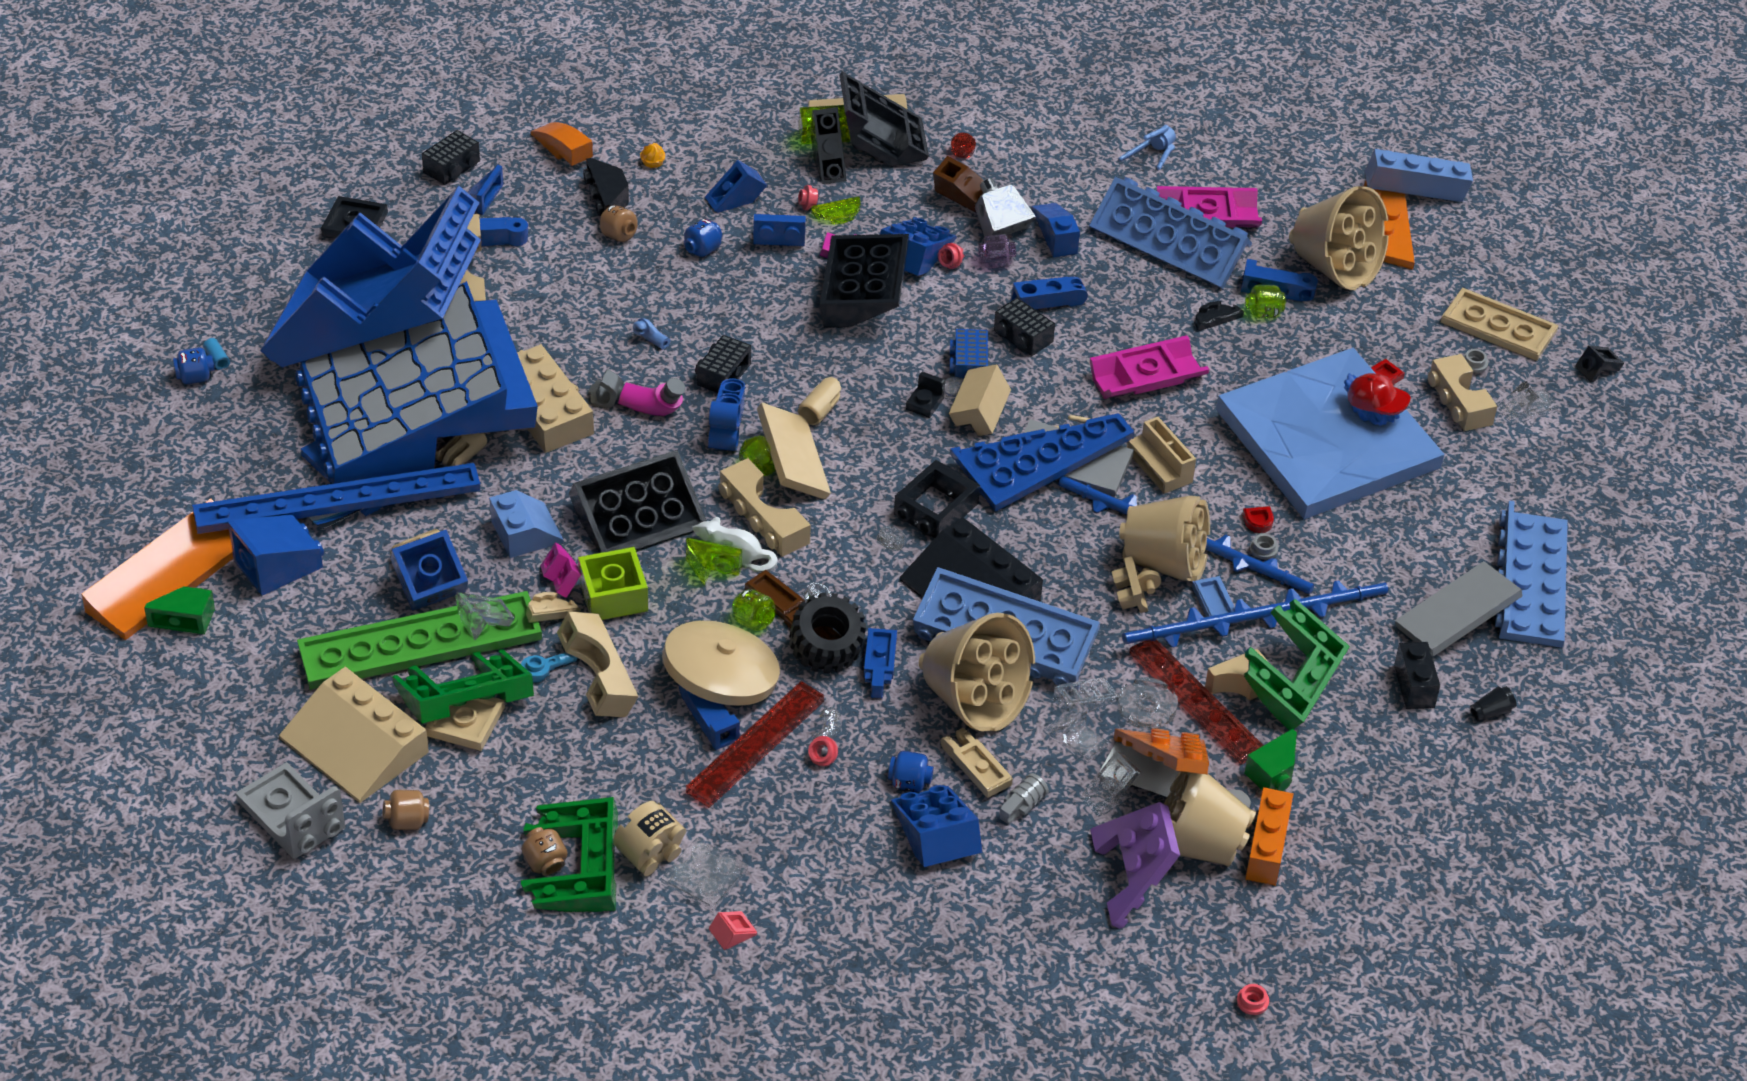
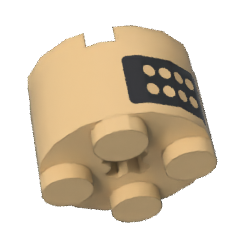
M649 801L640 805L627 816L631 821L625 828L620 824L613 838L614 846L645 876H649L657 869L660 862L665 859L671 862L680 855L682 849L679 845L686 834V829L659 802L657 804L655 801Z

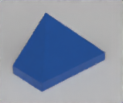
M501 165L493 168L467 192L479 202L476 209L478 214H484L504 185L503 168Z

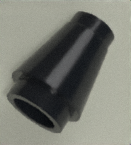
M1497 686L1470 705V711L1473 717L1480 721L1509 714L1513 708H1516L1517 703L1509 687L1504 686L1501 688Z

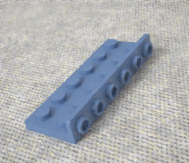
M1115 177L1089 225L1091 229L1223 289L1245 247L1250 248L1252 242L1247 237L1248 233L1238 227H1234L1233 230L1225 227L1226 223L1216 217H1212L1211 220L1203 217L1204 213L1194 207H1190L1189 210L1181 207L1182 203L1172 197H1168L1167 200L1159 197L1160 193L1150 187H1146L1145 190L1137 187L1138 183L1130 178L1125 177L1122 180Z
M1508 501L1507 509L1501 510L1499 526L1504 527V530H1500L1498 546H1502L1503 549L1499 550L1497 566H1502V569L1498 570L1500 574L1522 589L1523 596L1496 614L1494 626L1499 628L1500 639L1563 648L1565 642L1568 520L1514 512L1515 501Z
M937 567L913 618L914 632L920 638L932 641L940 632L949 631L988 614L1004 613L1012 615L1023 623L1033 642L1035 664H1031L1030 676L1034 678H1041L1042 676L1051 679L1060 687L1067 688L1071 686L1077 688L1079 674L1100 629V622Z

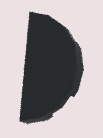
M1221 301L1209 302L1199 308L1195 318V326L1199 332L1242 318L1244 311L1234 304L1231 307L1229 305H1222Z

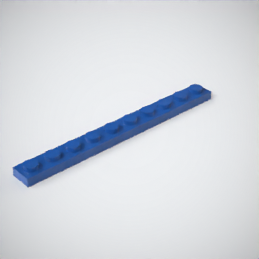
M475 463L194 504L192 505L197 534L227 530L229 529L228 522L236 519L293 515L296 519L477 492L480 491V480Z

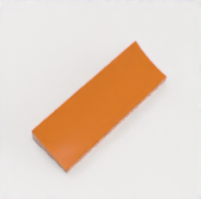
M210 498V499H209L208 501H206L205 503L214 502V501ZM191 512L84 591L81 595L85 613L124 640H127L147 625L144 609L146 603L183 586L195 588L234 559L229 529L197 534L193 512Z

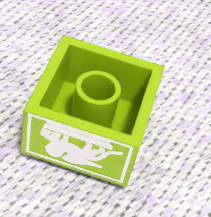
M635 547L578 557V567L582 574L579 582L589 613L599 614L601 620L648 612V587Z

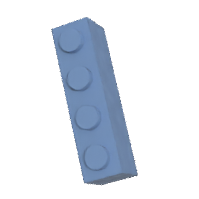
M1374 149L1365 169L1367 187L1450 201L1463 202L1473 182L1469 163L1398 153L1389 150Z

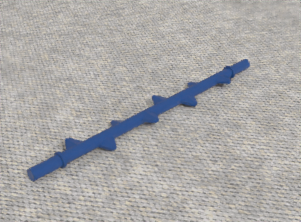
M1062 476L1058 483L1059 486L1081 495L1084 499L1093 500V512L1096 513L1111 508L1127 515L1129 506H1137V496L1133 494L1123 500H1119L1091 488V485L1086 486L1065 476ZM1224 535L1216 541L1207 538L1206 550L1233 561V570L1238 572L1249 568L1279 581L1282 585H1289L1309 595L1313 591V583L1296 577L1287 570L1278 569L1275 558L1262 562L1231 548L1230 536Z
M1337 580L1333 582L1332 591L1328 594L1301 598L1294 589H1288L1284 602L1250 608L1242 599L1236 601L1234 612L1203 617L1194 607L1189 609L1186 621L1157 627L1149 626L1147 629L1126 632L1122 634V640L1126 645L1146 640L1156 641L1157 638L1163 637L1170 647H1176L1180 634L1214 628L1222 637L1228 635L1230 624L1262 618L1269 628L1276 627L1277 621L1270 613L1272 609L1280 605L1283 611H1287L1290 609L1289 603L1294 599L1298 600L1307 609H1312L1322 618L1326 615L1327 605L1357 599L1361 601L1363 598L1387 594L1388 586L1386 583H1379L1347 589Z

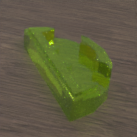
M860 197L812 206L811 213L818 220L822 218L831 221V224H844L854 220V216L860 211Z

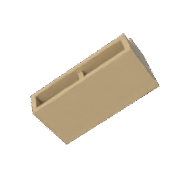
M997 364L967 371L949 412L956 426L971 424L979 436L993 434L1011 391Z
M1159 417L1145 421L1142 435L1134 437L1127 442V448L1134 450L1132 458L1164 494L1193 483L1196 458Z

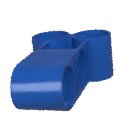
M726 379L722 381L716 401L711 402L709 413V448L737 451L739 426L744 412L745 384L741 380Z

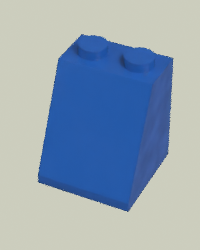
M293 515L236 519L228 522L234 562L262 596L323 568L322 556L324 555L322 545L318 540L314 541L311 538L304 523L300 524Z

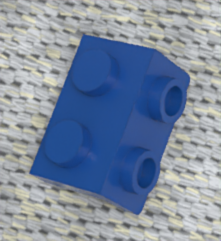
M754 214L753 244L805 246L806 216Z

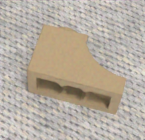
M1255 649L1257 653L1266 659L1258 649ZM1245 654L1208 668L1205 688L1211 695L1220 692H1233L1245 696L1248 700L1258 697L1244 677V673L1248 671L1249 664Z

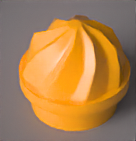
M649 143L641 151L640 159L646 167L657 168L665 160V152L657 143Z

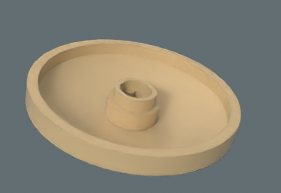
M692 621L682 624L670 632L662 652L663 663L667 672L680 686L700 698L719 704L739 706L760 702L774 691L780 674V667L775 654L762 640L746 630L722 622Z

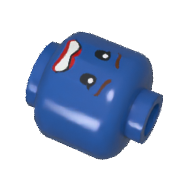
M707 219L696 222L684 232V246L686 250L699 257H704L715 251L722 242L720 227L717 223Z
M202 347L181 350L178 352L177 358H173L176 378L181 379L184 384L206 382L210 377L209 372L215 371L212 355L206 356V352Z
M900 751L897 757L892 756L888 780L892 781L896 789L919 793L924 789L925 784H931L934 766H928V757L925 754Z

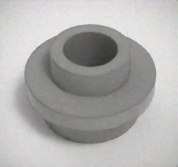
M1471 349L1463 355L1472 368L1473 373H1480L1487 369L1488 359L1483 351Z
M1259 534L1252 540L1250 552L1256 558L1269 560L1277 555L1278 544L1273 536Z

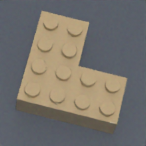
M542 344L517 353L538 406L536 426L526 429L543 451L547 453L593 435V410Z

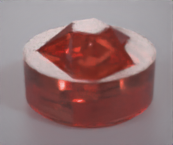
M958 133L952 138L951 152L954 156L968 158L974 154L976 141L972 135Z

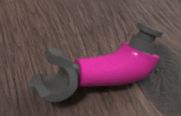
M607 369L602 379L596 380L595 384H592L589 389L591 403L594 406L608 409L614 406L618 398V404L654 416H666L675 412L682 404V394L685 392V385L678 378H670L666 383L660 384L655 388L642 387L628 382L623 386L624 382L616 373Z

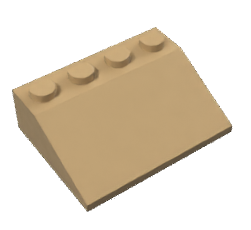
M347 667L342 668L325 680L279 735L283 742L359 803L429 753L427 730Z

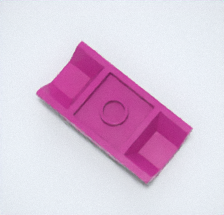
M1157 186L1156 191L1160 193L1159 197L1166 200L1168 197H1172L1182 203L1181 207L1188 210L1190 207H1194L1204 213L1203 217L1210 220L1212 217H1216L1225 222V227L1259 228L1262 224V217H1258L1257 188Z
M1187 335L1090 358L1093 381L1104 399L1132 392L1136 395L1182 384L1184 380L1204 376L1210 370L1208 366L1200 367L1192 355L1190 339Z

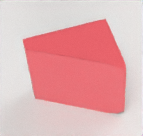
M742 911L718 912L709 927L710 932L724 950L757 935V931Z

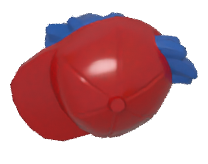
M1349 373L1344 381V389L1347 391V398L1352 405V410L1354 413H1358L1364 422L1369 420L1374 425L1378 424V426L1386 425L1387 421L1394 423L1395 419H1399V414L1407 409L1410 403L1411 396L1408 392L1394 387L1390 378L1386 376L1368 373L1356 377Z

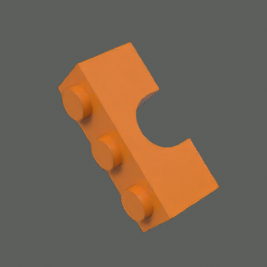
M1263 787L1245 880L1276 886L1294 793Z

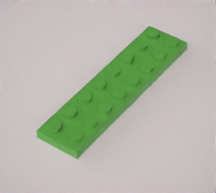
M528 591L297 639L309 689L311 690L318 688L325 680L344 667H347L362 679L408 669L415 665L418 667L469 656L475 652L483 653L542 640V631L538 622H529L527 619L526 609L531 599Z

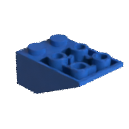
M917 217L898 224H892L889 227L882 228L880 234H909L905 271L917 276L928 273L938 261L939 250L945 244L953 243L957 239V236L949 233V229L941 226L932 227L927 225L926 220Z
M936 785L928 791L920 793L907 792L899 798L891 799L893 808L912 851L923 867L983 853L979 819L949 786Z

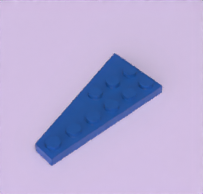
M1117 413L1088 419L1086 423L1070 426L1069 424L1059 425V429L1045 432V429L1002 437V440L999 442L985 444V441L974 443L975 447L960 449V447L950 448V455L967 477L980 485V493L996 512L1134 438V430Z

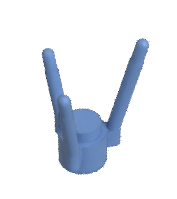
M1166 124L1160 129L1145 135L1143 139L1146 141L1120 156L1118 160L1123 161L1152 144L1157 150H1165L1156 166V169L1160 170L1170 152L1175 149L1172 143L1176 139V134Z

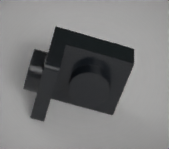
M1588 345L1575 367L1589 381L1594 382L1601 371H1620L1624 362L1608 347Z
M921 372L918 376V387L906 402V410L931 418L944 399L945 380Z

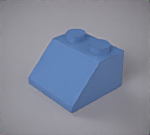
M517 490L489 498L491 522L510 558L551 547L555 542L557 544L564 543L544 502Z

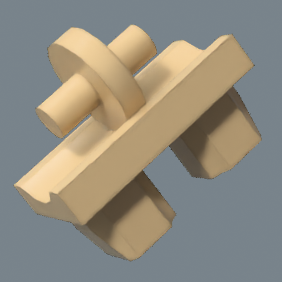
M1133 557L1124 558L1126 567L1112 571L1117 589L1131 585L1130 588L1117 592L1122 610L1138 606L1140 613L1147 612L1149 610L1144 591H1147L1148 594L1155 592V589L1161 584L1160 574L1149 568H1143L1139 574Z

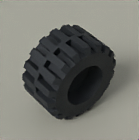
M826 592L819 593L818 598L812 595L808 597L807 603L803 601L799 605L798 610L794 614L789 635L790 648L794 649L793 655L795 658L801 657V664L804 667L807 665L812 666V671L817 672L818 668L823 669V674L830 673L832 668L836 672L842 671L843 665L846 668L850 667L853 660L856 661L859 656L866 632L865 617L863 612L857 613L859 607L856 603L851 605L849 604V598L845 596L843 599L838 598L836 593L826 596ZM819 626H828L837 630L842 638L826 640L818 636L813 629Z

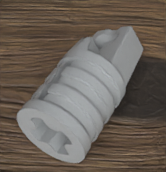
M1034 773L1028 774L1004 798L1005 803L1000 808V819L1009 825L1021 814L1025 816L1049 793L1045 781Z

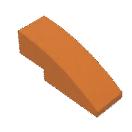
M551 122L531 131V135L558 160L564 158L572 166L593 157L592 140L572 126Z

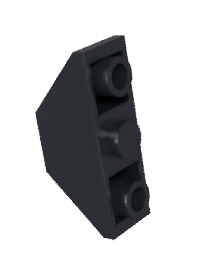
M838 107L812 110L811 142L813 158L822 184L847 181ZM824 176L831 180H824Z
M587 158V169H583V178L585 184H590V197L592 200H596L595 206L598 216H601L608 207L613 205L625 208L629 204V186L623 170L599 160Z

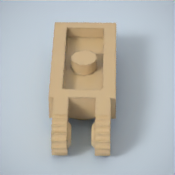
M965 728L956 731V737L962 747H959L948 735L941 738L943 750L987 798L1012 786V776L978 739L975 740Z

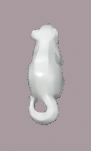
M715 517L711 521H703L692 527L697 536L713 544L711 553L720 555L724 552L728 555V561L743 565L745 568H750L758 573L764 570L770 572L777 565L778 559L776 554L770 550L761 549L758 539L752 533L741 529L723 527L720 525L719 517ZM757 559L769 561L762 566L751 564L753 560Z

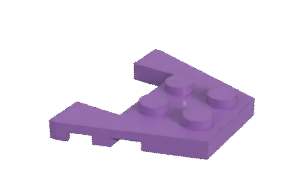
M1161 802L1100 824L1090 830L1095 852L1103 855L1120 844L1129 886L1107 902L1111 924L1116 928H1123L1127 924L1128 920L1125 917L1132 908L1138 909L1145 901L1143 894L1151 884L1157 886L1180 856L1169 808Z

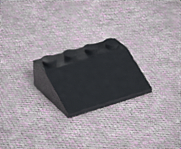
M909 234L831 236L820 299L824 328L852 327L899 307Z
M678 450L575 482L569 492L578 519L599 553L635 547L637 551L694 532L693 526L707 521Z
M964 517L943 529L900 576V581L922 598L937 567L1041 602L1043 579Z

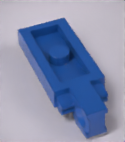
M868 628L864 677L865 682L872 683L871 698L883 699L884 684H891L893 679L897 630Z

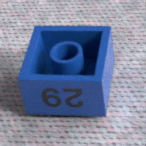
M447 529L392 549L391 562L412 611L467 592L468 579Z

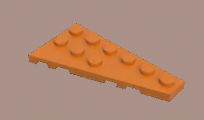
M1373 189L1383 200L1388 215V221H1384V235H1388L1389 238L1383 262L1413 269L1415 262L1405 193Z
M1155 728L1151 729V733L1115 729L1114 741L1122 742V745L1130 746L1132 750L1147 757H1153L1155 761L1164 762L1163 765L1176 771L1208 775L1209 760L1204 740H1201L1198 734L1182 732L1181 737L1170 736L1168 730Z

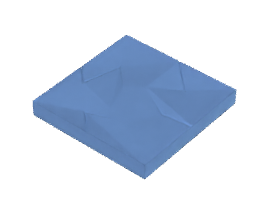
M1354 347L1218 396L1216 411L1303 519L1440 469L1445 454L1406 409L1399 414V419H1395L1394 423L1387 421V424L1382 426L1374 425L1369 420L1364 422L1358 413L1353 412L1352 405L1347 398V391L1344 389V381L1349 373L1356 377L1375 373Z

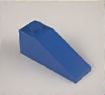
M1057 203L1032 206L1031 209L1052 256L1060 257L1078 254L1080 230L1073 215Z

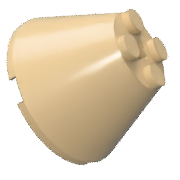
M1356 186L1308 208L1303 207L1299 212L1294 229L1289 233V241L1291 244H1294L1295 250L1300 257L1341 288L1356 290L1360 286L1366 287L1378 274L1387 251L1389 236L1384 235V221H1388V215L1384 202L1375 190L1369 187Z
M992 613L949 631L940 632L930 642L925 653H922L919 657V667L923 670L928 686L966 725L974 730L982 732L998 731L1009 725L1023 709L1032 688L1033 681H1029L1031 664H1035L1033 642L1023 623L1012 615Z

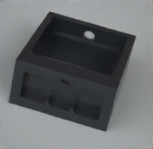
M935 460L895 495L894 515L901 521L915 526L923 534L936 538L943 529L960 518L965 517L979 504L980 485ZM931 486L954 499L939 514L915 501Z

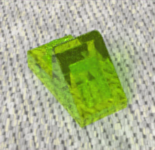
M687 537L686 561L702 584L705 585L711 570L722 574L739 576L742 570V549Z

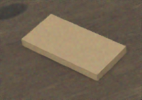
M1462 288L1442 315L1440 322L1538 361L1556 334L1559 326L1465 288Z
M761 403L757 408V412L780 485L821 499H827L831 492L807 419L803 416Z

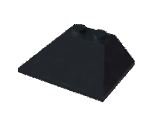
M842 71L839 76L845 115L853 147L859 151L864 150L871 154L876 161L880 163L885 162L890 166L927 160L929 153L922 118Z

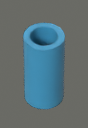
M209 338L203 343V349L207 355H212L213 363L217 370L227 368L230 365V359L217 339Z

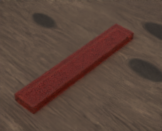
M1157 639L1156 641H1142L1130 647L1129 654L1240 765L1246 763L1248 754L1264 746Z
M800 681L686 785V793L710 808L824 702V694Z

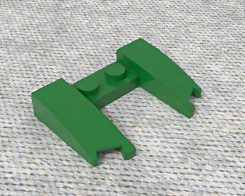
M1296 599L1289 603V610L1283 611L1282 607L1278 605L1270 612L1288 637L1306 655V659L1292 681L1287 679L1252 647L1245 651V658L1249 660L1248 671L1244 673L1245 679L1261 702L1288 730L1295 729L1304 723L1350 647Z
M499 650V655L491 656L489 660L485 659L481 652L472 653V659L481 674L436 684L415 665L408 668L410 676L406 677V681L398 675H394L392 678L393 684L407 707L423 724L450 717V705L462 706L467 701L478 698L490 699L495 694H498L507 703L534 696L532 674L506 651Z
M614 797L537 805L536 811L542 817L537 825L525 824L523 830L525 836L535 828L542 827L543 830L553 829L557 831L560 838H582L581 874L521 880L524 892L532 891L536 898L531 901L535 909L563 912L616 911V883L614 879L615 846L613 838L618 829V810Z

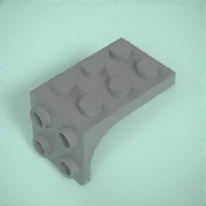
M287 762L236 792V799L242 807L293 859L310 852L315 846L330 837L336 836L345 828L340 790L334 786L319 795Z

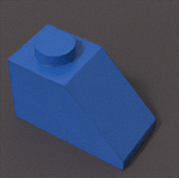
M737 160L705 198L714 211L719 213L753 203L767 187V184L756 170Z

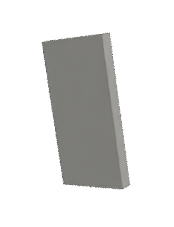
M1030 419L1024 433L1045 429L1046 432L1059 428ZM1118 446L1064 476L1086 486L1091 485V488L1102 493L1116 496L1133 457L1134 450Z
M1483 561L1396 619L1395 624L1400 631L1414 642H1428L1431 654L1435 656L1523 596L1522 589Z

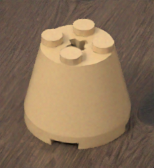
M1185 496L1129 506L1126 523H1121L1119 531L1120 539H1123L1125 543L1123 561L1124 558L1132 556L1136 565L1183 581L1199 580L1207 562L1208 556L1203 553L1206 549L1207 535H1210V515L1206 500H1200V496Z
M1180 771L1170 786L1171 792L1164 803L1169 808L1180 856L1223 864L1229 867L1235 858L1236 849L1242 851L1249 839V834L1245 831L1253 822L1256 812L1248 808L1209 774Z

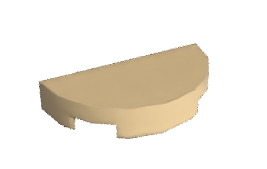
M542 592L534 595L533 599L529 602L526 616L529 622L562 619L566 617L568 611L580 612L581 609L572 600L568 603L564 599L556 597L558 593Z

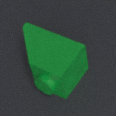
M183 586L146 603L144 609L148 627L205 635L215 611L212 590Z
M1294 729L1289 730L1248 754L1244 774L1262 791L1263 787L1284 791L1290 786L1296 751L1297 732Z

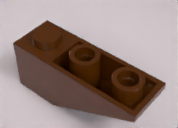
M947 156L933 172L935 192L977 213L975 204L980 196L984 194L980 187L984 180L965 164Z

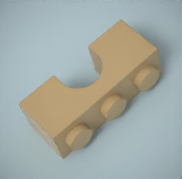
M1458 354L1435 359L1432 361L1431 370L1428 373V381L1430 386L1435 387L1439 393L1442 404L1447 405L1451 411L1454 422L1459 423L1463 431L1493 425L1498 406L1486 389L1469 390L1473 370L1463 355Z

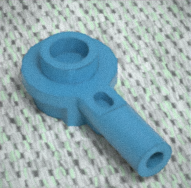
M566 652L546 659L533 655L524 658L521 665L532 674L533 682L536 683L543 681L545 677L549 676L551 670L578 660V657Z

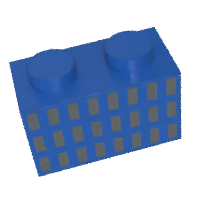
M956 329L955 340L950 339L949 355H954V357H950L949 373L954 374V384H962L968 370L988 366V330Z

